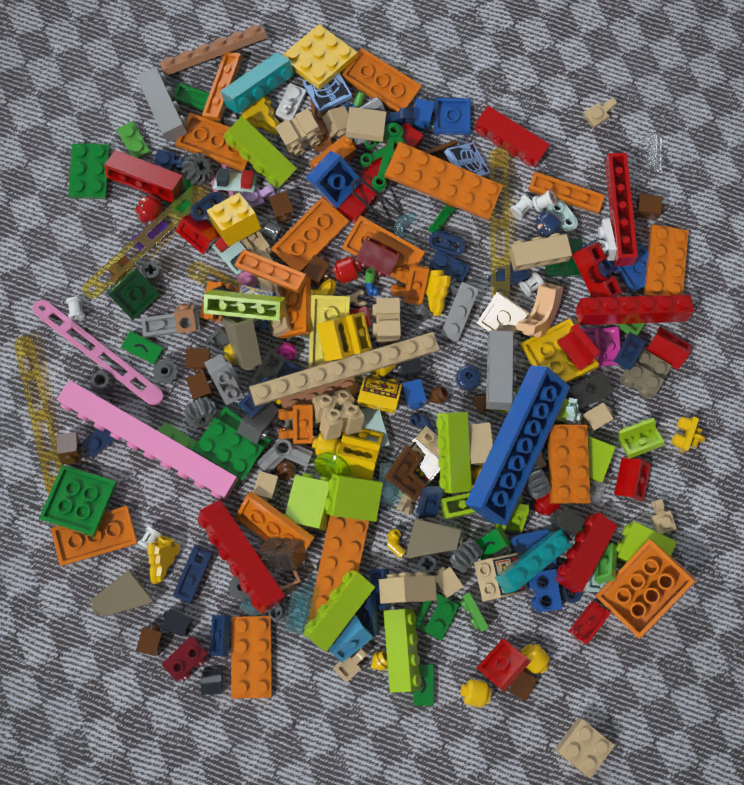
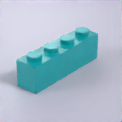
M277 52L220 91L225 106L238 114L294 75L291 61Z
M561 529L549 532L494 578L505 594L516 592L571 547L572 544Z

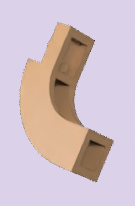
M547 282L539 285L536 302L527 318L517 322L516 329L523 331L522 333L525 335L541 338L555 319L561 302L563 287Z

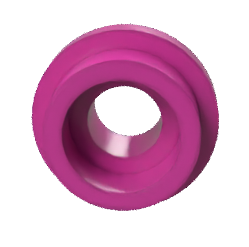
M283 343L278 348L277 353L284 360H292L296 357L297 351L293 344Z

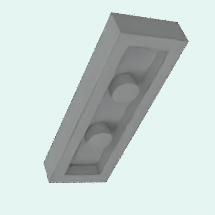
M465 282L461 283L440 335L458 342L479 288Z
M194 310L197 331L201 330L199 312ZM174 313L141 318L144 338L177 334ZM182 318L180 325L183 328H188L191 325V321L188 318Z

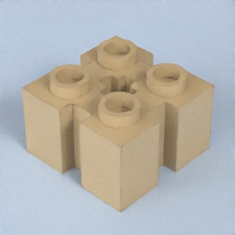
M308 108L296 114L295 118L286 120L276 126L281 139L292 157L303 154L305 152L304 148L309 145L315 147L324 139L319 126Z
M376 298V304L372 305V321H376V323H373V339H376L377 345H391L400 342V298Z
M349 389L335 391L333 396L323 394L313 397V419L316 423L321 422L320 431L326 441L340 437L341 432H345L346 435L361 432L365 416L358 405H353L355 399Z

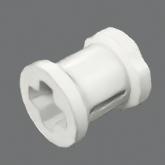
M548 190L546 194L539 197L534 196L532 198L534 207L538 212H542L548 206L557 205V199L552 190Z
M522 195L520 201L515 206H511L509 210L516 219L521 220L523 215L534 207V204L527 196Z
M534 273L530 279L519 284L524 294L530 297L532 292L538 289L539 285L544 284V282L537 273Z
M82 297L66 299L70 320L85 318L82 308Z
M149 526L146 527L147 531L142 540L137 542L146 549H148L149 542H156L158 537L163 535Z

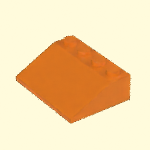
M649 539L616 573V579L609 581L595 596L638 639H641L698 580L667 552Z

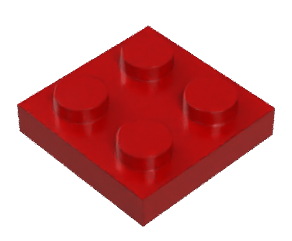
M502 639L476 668L504 692L531 661L505 639Z

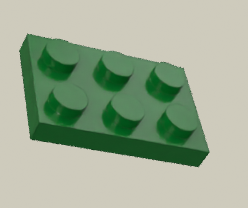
M72 143L69 198L107 199L108 178H106L104 164L110 158L109 144Z
M215 417L194 448L195 452L242 481L245 480L264 450L263 446L251 442L238 434L237 430Z

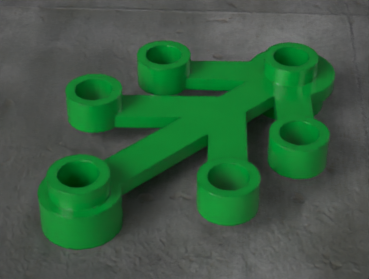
M389 123L385 127L383 142L387 140L385 147L370 155L363 154L361 156L360 162L364 167L370 166L372 162L383 157L378 176L372 180V187L378 192H383L387 186V180L384 175L389 161L395 152L393 149L394 143L397 145L399 142L405 144L402 139L403 129L397 123ZM395 129L397 133L394 134L390 130ZM366 140L365 146L367 149L373 150L377 144L382 142L373 141L374 145L371 146L368 142L372 140ZM368 158L370 161L365 163L363 159ZM381 180L383 184L378 185L376 181Z

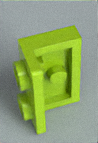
M654 418L643 420L633 426H626L619 431V443L628 459L664 446V440L656 428V420Z
M517 503L507 526L496 524L495 529L501 526L504 532L505 530L522 532L529 513V505Z

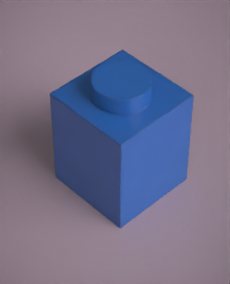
M417 98L414 107L415 120L411 122V126L419 130H429L435 102Z
M421 379L402 383V391L407 409L417 410L423 408L427 400Z

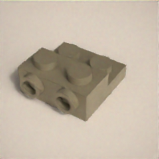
M642 349L632 369L629 371L625 368L619 379L622 380L626 387H633L639 391L638 393L641 396L652 399L658 392L672 366L647 350Z

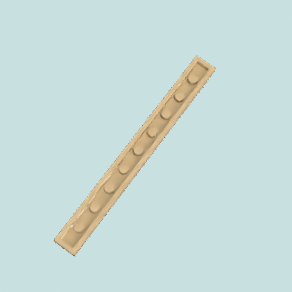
M434 332L256 384L250 386L249 390L256 407L438 352L440 349Z

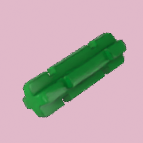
M445 205L444 209L434 220V223L430 225L429 232L432 233L435 230H440L450 218V214H453L456 207L451 208Z

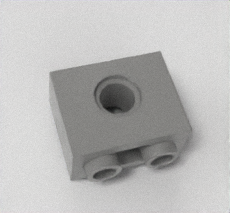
M222 354L204 362L226 405L244 397L238 387L242 384L230 361L226 362Z

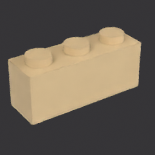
M560 233L552 234L548 238L535 237L527 242L519 240L514 242L509 249L514 271L567 262L572 256L567 234L561 235Z

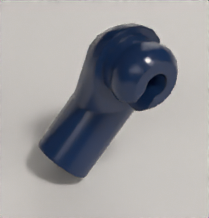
M421 414L410 416L409 422L411 425L422 427L423 429L427 426L434 433L436 432L427 416Z

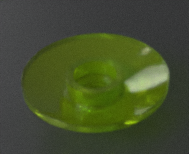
M321 453L315 459V470L320 477L332 479V474L351 476V470L347 462L334 453Z

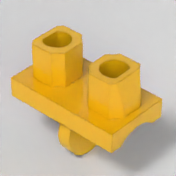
M680 417L678 419L676 427L685 430L683 436L675 433L670 443L679 448L678 452L684 453L689 451L690 445L697 448L698 442H705L706 438L701 436L702 429L697 428L696 430L699 418L692 417L689 419Z

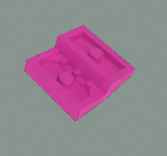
M619 327L582 329L601 352L597 360L599 367L619 365L613 361L621 348Z

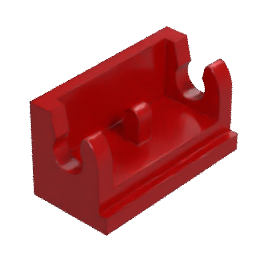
M591 601L568 630V633L583 645H587L611 614L607 609L600 607V604Z

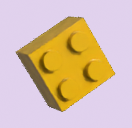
M240 193L207 210L214 228L228 247L261 229L255 212Z

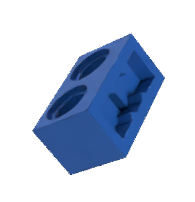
M556 569L540 571L528 581V587L533 592L531 606L532 609L536 610V613L562 609L559 585L555 580L557 576ZM539 576L546 578L547 584L545 587H541L538 584ZM544 595L550 599V604L547 607L541 604V598Z

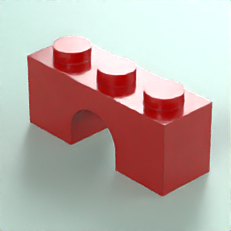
M599 241L572 254L592 298L617 297L623 293L615 276L607 278L600 273L599 264L607 258Z

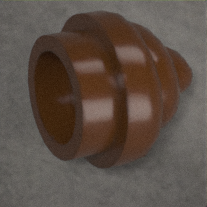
M442 385L432 388L429 401L441 405L446 403L447 399H449L447 389Z
M486 393L475 394L472 400L473 406L482 414L487 411Z
M283 459L277 467V474L281 479H291L295 476V464L290 460Z

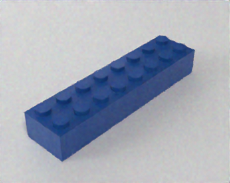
M530 365L465 505L489 522L507 526L570 389V386L548 367Z

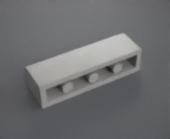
M154 67L137 75L138 82L167 143L187 134L185 129L187 122L183 115L179 116L178 114L181 111L176 100L172 101L174 94L170 86L166 87L165 85L168 81L164 73H159L158 69Z
M490 330L488 335L486 409L510 410L516 397V393L512 392L513 386L516 383V374H513V368L516 366V357L513 356V350L516 349V339H513V332Z

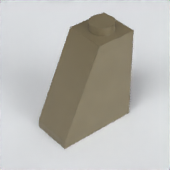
M234 316L222 317L237 365L245 370H252L257 365L262 364L253 320L251 318Z
M415 519L405 558L413 559L455 551L457 546L462 545L463 535H460L461 530Z
M127 570L90 600L93 605L91 607L93 612L97 616L101 615L102 617L137 609L156 602L130 570Z

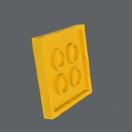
M319 24L286 51L283 56L290 59L292 68L296 73L320 90L357 59L358 52Z
M570 318L548 329L541 338L534 336L520 343L522 351L532 366H546L566 383L599 367L596 360L582 371H579L557 344V341L567 335L570 327L574 325Z

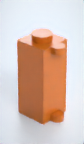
M345 135L310 161L311 170L330 151L340 155L347 163L356 156V144L352 139L346 138Z

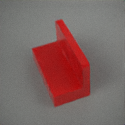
M191 214L181 219L175 231L203 255L208 252L213 241L221 237L206 220L202 222L195 221Z
M577 323L570 327L567 335L557 341L559 347L579 371H582L598 360L601 353Z
M659 326L646 350L667 362L676 370H679L689 356L693 345Z
M622 458L614 495L630 497L636 501L644 502L651 464L642 459Z

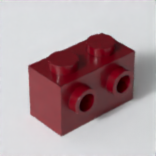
M367 236L355 260L359 261V264L363 267L375 269L376 273L381 276H390L400 258L401 252Z
M191 636L161 665L176 682L181 680L185 682L193 674L191 670L196 666L200 668L207 662L206 656L210 653L195 636Z

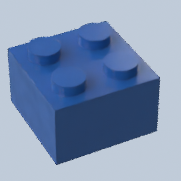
M332 151L305 177L315 190L336 208L352 193V182L360 179L345 160ZM356 182V183H355V185H354V190L358 187V185H359L361 182Z

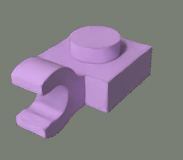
M268 185L262 190H259L258 186H256L254 193L241 192V195L252 209H256L265 205L264 199L275 195L272 185Z

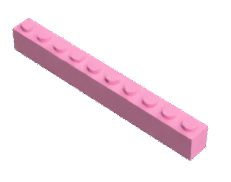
M70 380L57 398L62 403L61 408L68 412H71V410L78 413L77 417L85 422L88 419L95 422L94 427L101 431L107 429L111 432V437L118 441L121 438L128 442L126 445L135 451L138 448L143 450L145 457L152 461L154 458L160 460L161 463L159 465L168 470L171 467L178 471L176 475L185 480L188 477L193 479L195 486L202 490L205 487L210 489V494L219 500L221 497L227 499L238 481V478Z

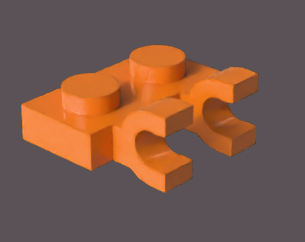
M411 264L409 270L395 266V277L407 279L405 288L391 284V295L403 297L404 303L422 304L430 269Z
M292 404V410L278 409L279 420L293 419V429L279 428L280 439L293 438V444L313 443L312 404Z

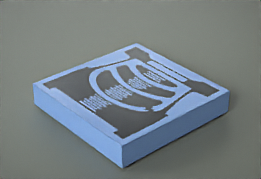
M340 73L320 90L307 80L303 81V85L319 114L352 98V94Z
M473 142L447 148L444 151L448 160L453 165L482 177H487L491 173Z

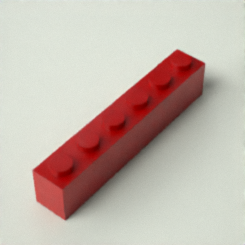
M405 123L402 127V139L406 145L418 149L423 143L424 135ZM394 143L393 149L395 151L397 147L396 143ZM383 157L372 162L370 168H365L360 175L361 179L371 186L373 178L378 176ZM385 178L388 186L392 180ZM381 180L376 181L378 185L383 184ZM363 182L354 190L370 206L379 197ZM352 193L338 207V211L353 224L357 222L359 216L363 217L370 209Z
M608 153L605 161L610 222L617 248L614 264L615 266H632L635 264L638 254L627 153Z
M691 295L581 298L575 311L578 325L686 322L694 313Z
M218 500L201 509L197 519L199 526L206 530L210 542L218 548L221 559L223 561L226 560L230 566L231 574L238 578L241 589L250 596L253 607L263 614L280 604L285 597L284 593L222 501Z

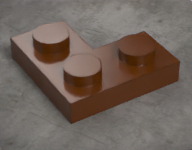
M405 446L384 478L411 500L417 501L421 495L422 488H425L427 485L412 473L423 457L411 447Z

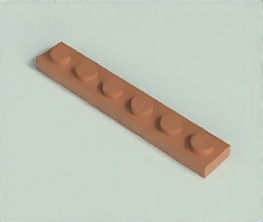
M253 25L248 30L234 32L231 36L218 38L208 45L202 44L197 49L183 51L175 57H167L160 62L165 76L266 39L267 35L261 25Z

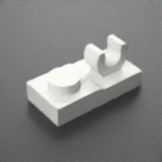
M290 83L275 112V117L283 121L295 118L307 93L306 90Z
M602 219L601 227H598L599 239L602 238V240H599V243L603 248L604 254L607 256V260L611 261L615 259L617 248L610 219Z

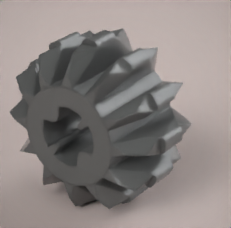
M196 152L188 155L181 165L183 168L181 173L186 175L185 180L190 179V183H196L197 186L208 182L210 176L214 173L211 170L213 165L208 163L209 159H205L204 154L199 155Z
M199 397L195 401L192 400V403L187 404V408L184 409L187 423L190 426H194V428L200 426L203 428L205 425H210L214 417L218 416L215 403L207 397L202 399Z
M535 464L525 485L531 497L538 499L550 493L551 489L543 470Z
M469 539L459 546L450 558V562L455 569L464 573L474 565V562L478 561L483 554V550L479 544Z

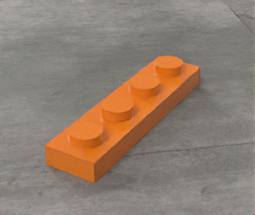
M228 52L223 55L202 113L204 118L221 121L226 106L220 91L235 81L243 60V56L240 53Z
M534 172L528 191L540 195L546 194L548 190H552L556 199L596 214L600 212L605 197L603 194L538 172Z
M244 249L234 264L237 269L296 293L301 292L308 279V276L302 272Z

